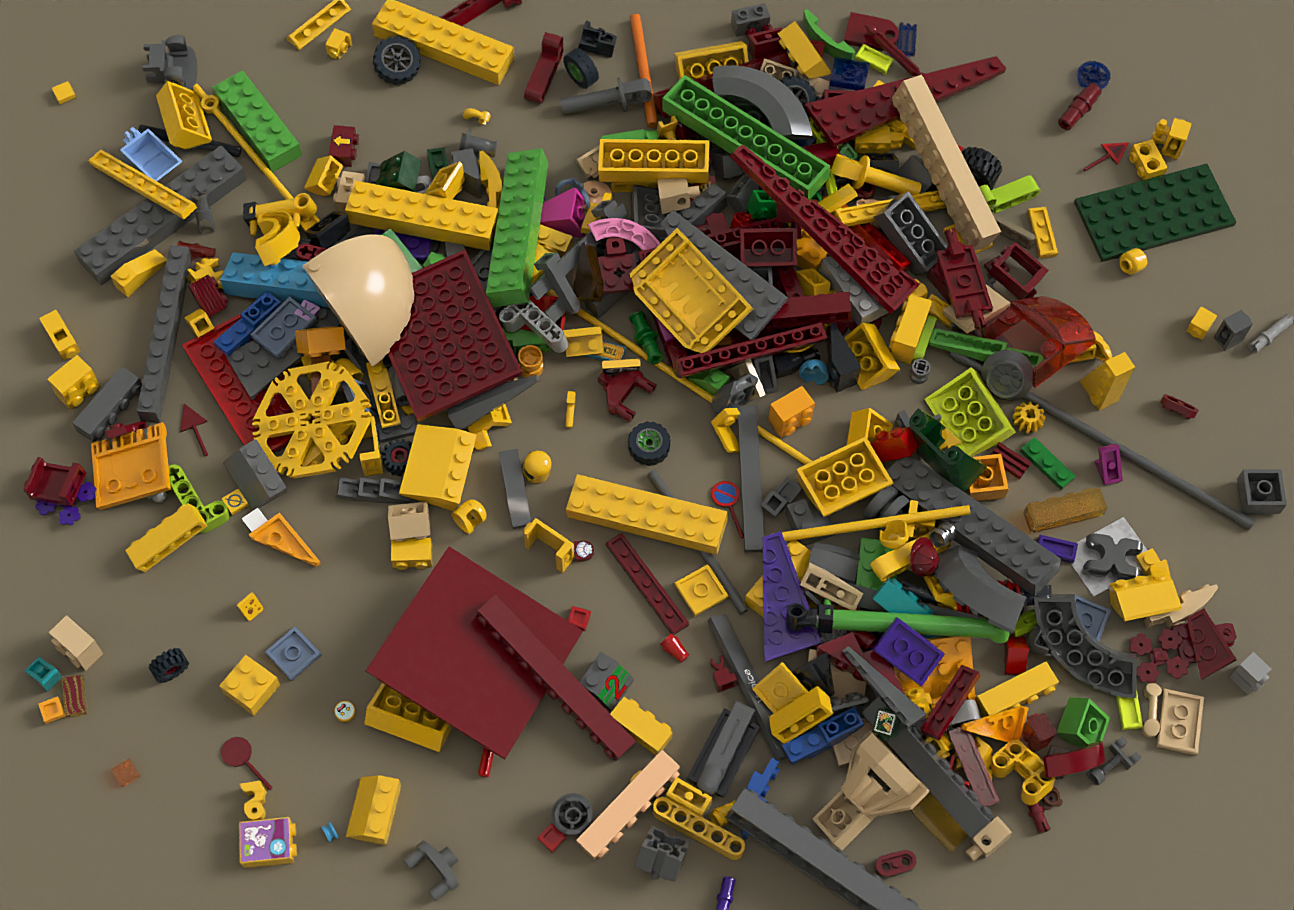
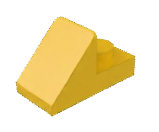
M1153 548L1135 556L1134 559L1144 576L1153 575L1155 572H1165L1171 578L1167 560L1160 561Z

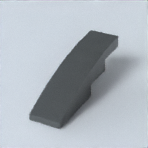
M518 449L500 451L498 453L512 527L527 525L531 522Z
M339 477L337 498L376 503H417L415 499L398 495L401 481L381 478L378 481L361 477L359 480Z

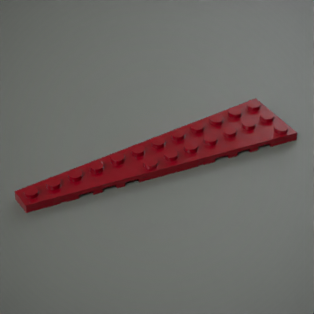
M997 56L922 74L937 103L1005 73L1007 68ZM910 78L806 103L804 109L831 146L836 147L900 119V113L894 106L892 97L903 80Z
M743 144L730 155V158L888 313L892 314L920 285L903 270L898 271L892 266L893 262L889 259L884 260L879 256V251L874 247L869 248L865 245L864 239L855 234L814 200L811 202L804 197L803 191L800 189L795 190L790 186L789 180L776 175L775 169L766 164Z

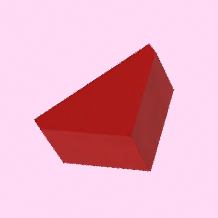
M1009 636V639L1004 642L1005 675H1020L1026 672L1029 648L1025 637Z

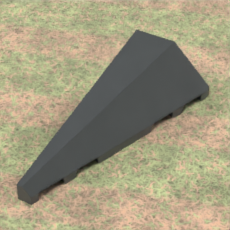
M538 375L503 383L448 408V417L456 429L465 430L539 382L540 378Z
M849 646L842 650L880 699L883 698L907 730L911 726L914 727L927 716L922 709Z

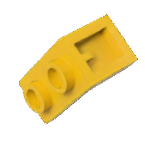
M724 408L711 421L724 449L728 453H739V443L730 428V425L740 415L737 408Z

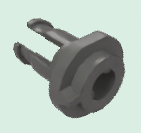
M467 129L466 134L462 133L459 151L473 148L474 154L479 155V151H484L487 155L495 158L497 141L494 142L471 136L472 130Z

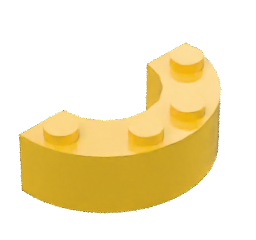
M270 211L258 215V225L264 236L256 239L255 248L264 266L276 265L281 261V258L298 247L300 233L291 215L286 211Z

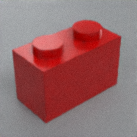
M897 427L887 432L885 430L880 431L870 443L881 462L909 457L919 447L910 427Z

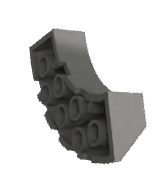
M744 66L714 67L712 79L716 95L726 101L744 102L764 114L774 131L790 141L813 137L811 125L802 104L792 91L778 79L760 70Z
M959 545L938 553L940 559L934 576L940 580V586L945 591H950L954 594L953 599L961 606H965V604L969 606L974 615H983L989 618L988 623L1013 633L1026 597L1006 588L988 575L979 564L978 552Z
M1050 594L1034 597L1035 613L1039 628L1042 630V637L1055 659L1071 675L1092 686L1094 689L1110 693V695L1136 698V654L1111 649L1094 638L1085 628L1079 617L1075 603V594Z

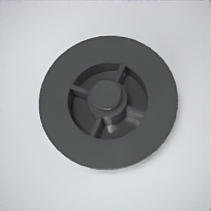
M1000 350L993 353L986 359L981 371L982 380L990 393L998 399L1007 401L1025 396L1032 388L1035 378L1031 362L1023 354L1014 350Z

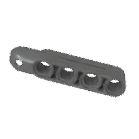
M736 701L698 780L697 787L698 790L702 791V794L705 793L710 796L718 790L753 718L755 709Z

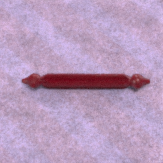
M865 25L867 34L873 36L874 40L910 75L918 76L925 74L920 72L919 67L884 34L877 32L875 26Z

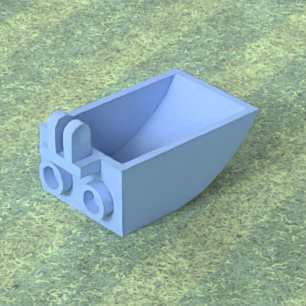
M131 127V134L128 131L124 133L125 138L123 142L126 146L120 149L124 162L155 181H158L183 162L149 129L141 134L134 127Z

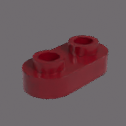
M1164 394L1160 401L1165 410L1171 412L1174 410L1185 419L1195 418L1199 411L1196 407L1167 394Z
M909 850L898 851L879 857L875 864V870L879 876L889 878L912 871L917 859L915 854ZM906 859L909 864L903 865L902 860ZM882 865H887L889 870H883Z

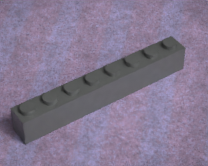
M877 697L862 712L873 726L878 708L891 710L883 698ZM900 721L897 737H890L889 741L886 740L887 743L972 839L994 820L991 810L986 806H982L978 801L976 793L967 789L964 785V780L958 774L952 772L950 764L944 758H940L937 755L936 748L922 738L923 734L918 728L911 726L907 730Z

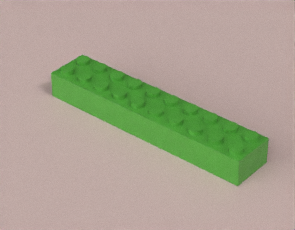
M686 75L662 98L663 111L670 116L675 115L679 122L730 154L743 144L766 164L775 169L776 175L789 180V185L795 190L800 189L803 191V196L807 199H811L829 179V164Z
M542 148L512 152L507 155L486 295L493 307L529 303L531 291L529 287L532 284L549 164Z

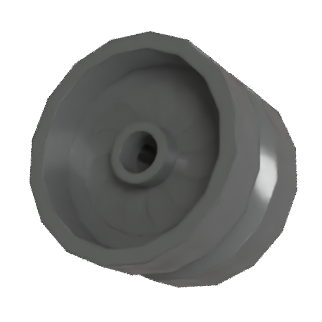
M890 485L882 489L866 507L863 517L869 520L903 515L907 512L910 500L904 495L897 497L898 490ZM882 527V528H878V529L884 531V530L886 529V527Z

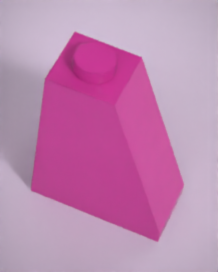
M572 188L544 202L540 225L576 238H583L586 235L581 233V227L585 219L582 206L585 205L584 197L577 188Z

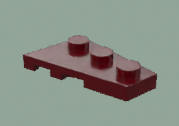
M1204 608L1187 618L1201 680L1237 660Z

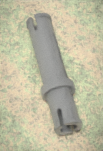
M1287 313L1268 330L1261 332L1258 338L1248 345L1250 351L1256 354L1264 346L1270 345L1274 338L1294 324V317H1289L1290 314Z

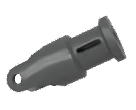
M204 191L195 192L191 195V199L194 200L197 207L194 212L201 234L200 221L209 220L213 232L215 230L211 207L208 206L206 198L208 194Z

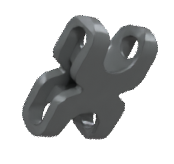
M1096 533L1089 534L1086 537V546L1098 551L1101 559L1088 560L1083 565L1085 574L1105 577L1111 571L1116 580L1134 579L1136 576H1141L1140 569L1129 565L1125 556L1140 554L1143 550L1142 542L1123 538L1115 544L1113 538L1109 535Z

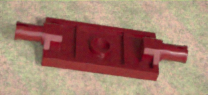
M952 228V232L950 229H947L944 234L946 235L948 246L944 250L937 251L936 257L955 317L972 316L975 329L979 330V326L981 329H984L987 324L985 323L983 313L992 312L993 305L973 245L965 246L959 242L955 228Z

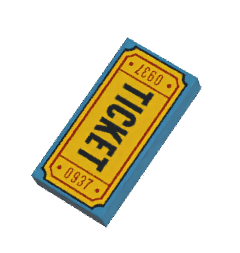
M603 341L604 353L585 355L601 361L623 360L626 347Z

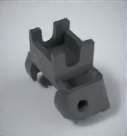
M174 35L166 39V41L163 40L161 44H144V50L149 51V54H147L149 65H142L143 71L153 72V74L145 75L147 82H164L165 84L169 81L193 90L197 78V59L192 47L187 45L185 36ZM166 46H168L169 53H166L165 51Z

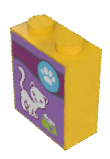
M290 817L239 822L240 864L242 867L251 868L294 863V856H297V846L293 844V836H296V824L292 823Z

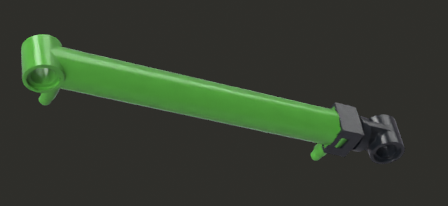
M825 599L823 604H819V614H817V608H812V610L806 609L800 603L790 604L786 611V627L795 632L803 630L805 626L816 628V623H818V633L832 634V629L885 633L895 617H898L920 635L988 638L995 643H1004L1009 639L1010 633L988 623L989 618L838 610L833 609L829 599Z

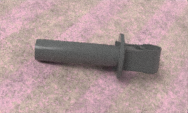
M617 78L618 86L616 88L562 98L560 103L563 115L614 104H622L625 112L627 111V105L651 100L650 81L641 78L622 83L621 79Z

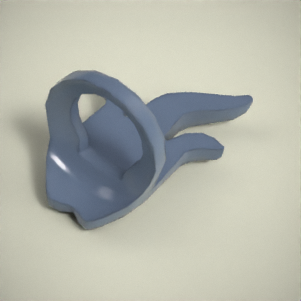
M571 177L557 184L555 188L556 196L560 195V190L565 184H572V188H577L584 197L587 208H590L589 196L583 188V183Z

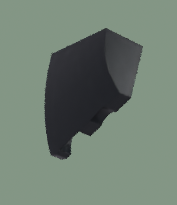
M586 21L578 49L612 57L617 36L607 33L602 28L594 29L590 26L591 22Z

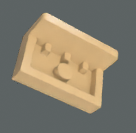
M600 145L575 160L587 179L591 176L593 178L599 176Z

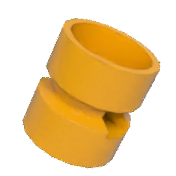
M534 345L523 347L518 354L523 376L527 378L538 375L539 377L543 371L541 350Z

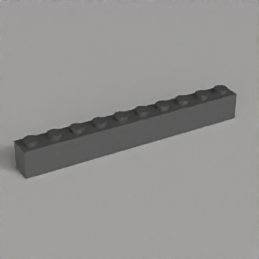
M713 183L700 194V197H696L690 203L689 208L681 210L678 214L694 226L703 225L706 216L713 213L719 214L728 206L727 199L725 198L727 194ZM668 235L659 237L657 240L661 244ZM640 248L632 253L635 254L637 266L639 265L638 252L642 251ZM617 270L614 273V275H617L618 278H621V275L623 274V272H621L620 270ZM628 292L603 294L601 302H585V306L591 313L600 318Z
M171 245L169 247L137 407V413L141 421L157 423L161 421L188 282L187 276H189L187 269H190L192 262L189 247Z

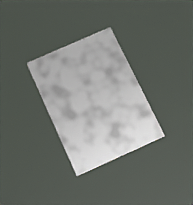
M1124 517L1095 532L1096 534L1109 535L1113 538L1115 544L1123 538L1141 542ZM1086 538L1077 542L1078 548L1075 562L1071 563V565L1091 594L1096 596L1107 590L1109 583H1114L1117 580L1113 577L1111 571L1105 577H1096L1084 573L1083 565L1088 560L1101 559L1098 551L1086 546ZM1143 544V550H1142L1141 553L1147 551V549H1146V547L1144 546V544ZM1125 556L1129 565L1140 569L1134 559L1135 556Z

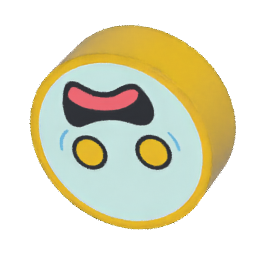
M349 701L338 703L334 710L335 716L340 722L351 721L356 713L354 705Z

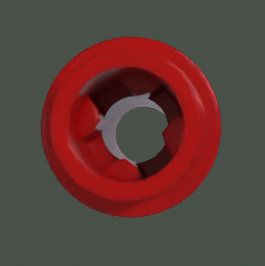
M672 633L660 644L663 647L662 650L673 656L680 663L689 656L678 637Z

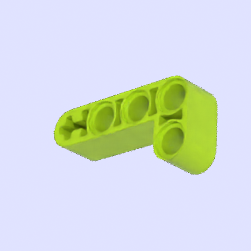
M1031 175L990 190L988 185L979 187L991 212L995 214L1031 200L1041 192V189Z
M175 464L168 466L170 486L180 504H196L199 513L206 520L207 527L199 533H208L229 520L230 514L224 502L214 501L204 507L182 468ZM175 475H177V477H179V481H177V482H176V479L174 478ZM188 489L186 493H180L182 490ZM223 510V513L216 515L217 511Z

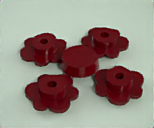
M1164 629L1162 635L1159 636L1162 648H1155L1153 650L1150 645L1152 643L1151 639L1146 638L1143 633L1131 638L1130 651L1137 653L1139 656H1143L1144 653H1150L1152 661L1148 664L1142 662L1140 667L1137 668V676L1140 677L1141 682L1155 683L1156 677L1160 674L1156 665H1163L1164 663L1168 667L1167 673L1172 674L1175 679H1180L1182 675L1188 673L1189 662L1186 659L1181 660L1180 656L1168 659V653L1166 652L1170 648L1176 650L1178 645L1182 643L1183 639L1178 635L1177 630Z

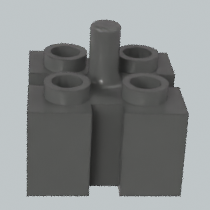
M651 826L647 838H645L635 867L651 873L653 870V879L661 877L675 882L685 860L691 840L678 835L672 837L667 835V831Z

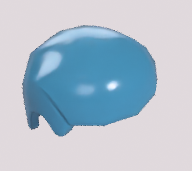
M807 360L799 368L800 378L805 380L806 383L812 380L816 385H821L829 379L828 368L821 360Z

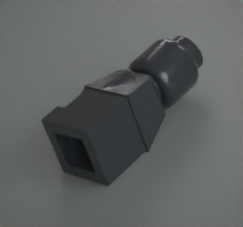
M808 348L801 352L787 353L780 357L778 355L772 356L776 379L793 374L807 360H820L819 350Z

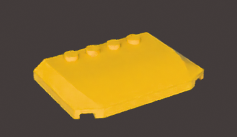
M678 228L630 273L634 292L685 348L698 353L707 352L714 348L753 310V307Z

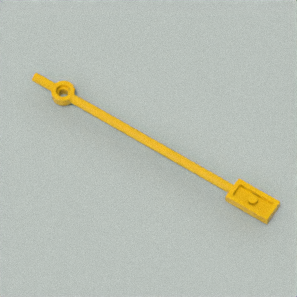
M195 84L193 90L202 99L201 106L203 111L208 114H214L285 200L293 199L292 195L219 110L220 103L218 98L214 95H207L198 84ZM301 215L299 226L305 232L320 221V219L316 215L310 218H305Z

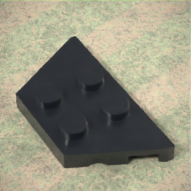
M827 651L792 671L794 676L808 691L818 686L829 697L835 694Z

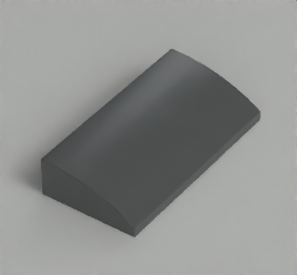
M633 185L631 195L632 221L649 230L656 238L666 236L667 234L662 228L661 223L669 213L662 214L658 188Z

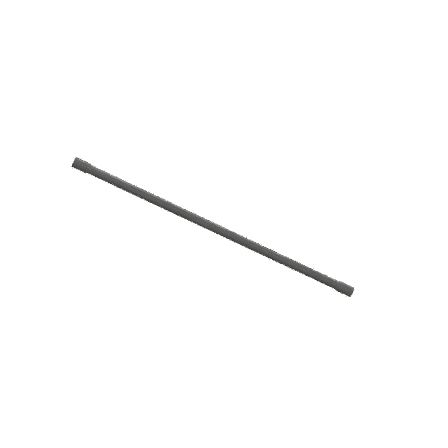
M953 352L950 353L949 357L963 365L972 367L981 374L982 363L967 356ZM1029 391L1022 397L1029 402L1031 401L1034 405L1039 403V408L1044 409V411L1105 446L1116 443L1119 445L1120 455L1226 515L1244 528L1250 530L1255 520L1234 510Z

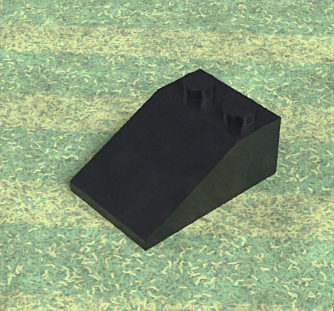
M831 323L827 339L828 382L838 393L857 384L861 366L836 324Z

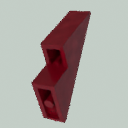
M853 632L817 646V656L827 651L830 662L838 670L853 674L852 676L858 681H865L842 652L843 649L849 646L905 695L890 663L873 650L863 653Z

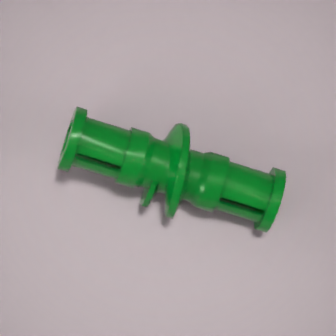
M643 311L634 312L629 317L630 322L635 327L634 341L636 344L642 345L643 350L648 356L647 361L649 364H658L664 358L656 343L658 333L652 331L649 327Z

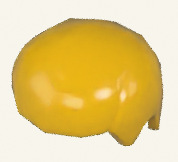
M903 520L889 521L886 523V529L884 531L880 530V542L886 548H901L909 540V529L907 523Z

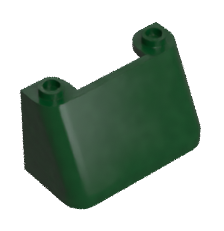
M919 408L913 413L909 424L919 444L916 453L944 479L963 492L968 490L987 467L980 460L974 459L957 446H952L943 452L939 447L945 442V439L942 437V430L946 427Z

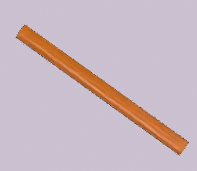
M635 13L630 16L639 77L640 79H648L651 85L641 18L639 14ZM652 95L651 100L644 102L647 126L649 128L658 126Z

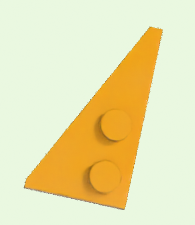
M280 512L249 534L250 538L256 542L315 567L321 565L318 558Z
M1018 706L964 723L961 729L1004 742L1020 741L1029 708Z

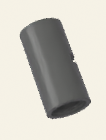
M392 366L388 369V375L395 402L399 406L409 405L410 403Z

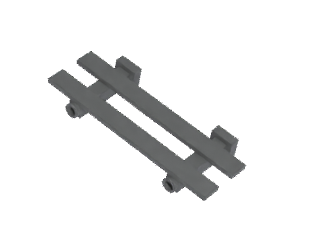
M615 200L602 201L591 211L594 218L600 217L601 219H626L629 216L623 203L617 205ZM591 231L563 257L560 258L558 252L545 253L534 263L537 270L545 272L529 287L535 299L539 300L552 287L559 297L543 312L554 323L567 311L570 314H575L580 310L579 306L581 304L573 291L574 284L570 286L565 275L578 263L582 242L596 247L603 240L596 241ZM622 238L625 243L626 254H632L636 250L634 248L636 244Z

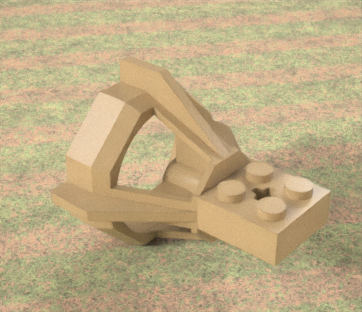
M869 731L853 747L846 781L841 786V791L813 820L839 849L843 850L873 818L880 815L912 810L929 793V789L872 731ZM870 768L891 788L889 791L884 792L882 790L883 787L872 776L869 777L867 775Z

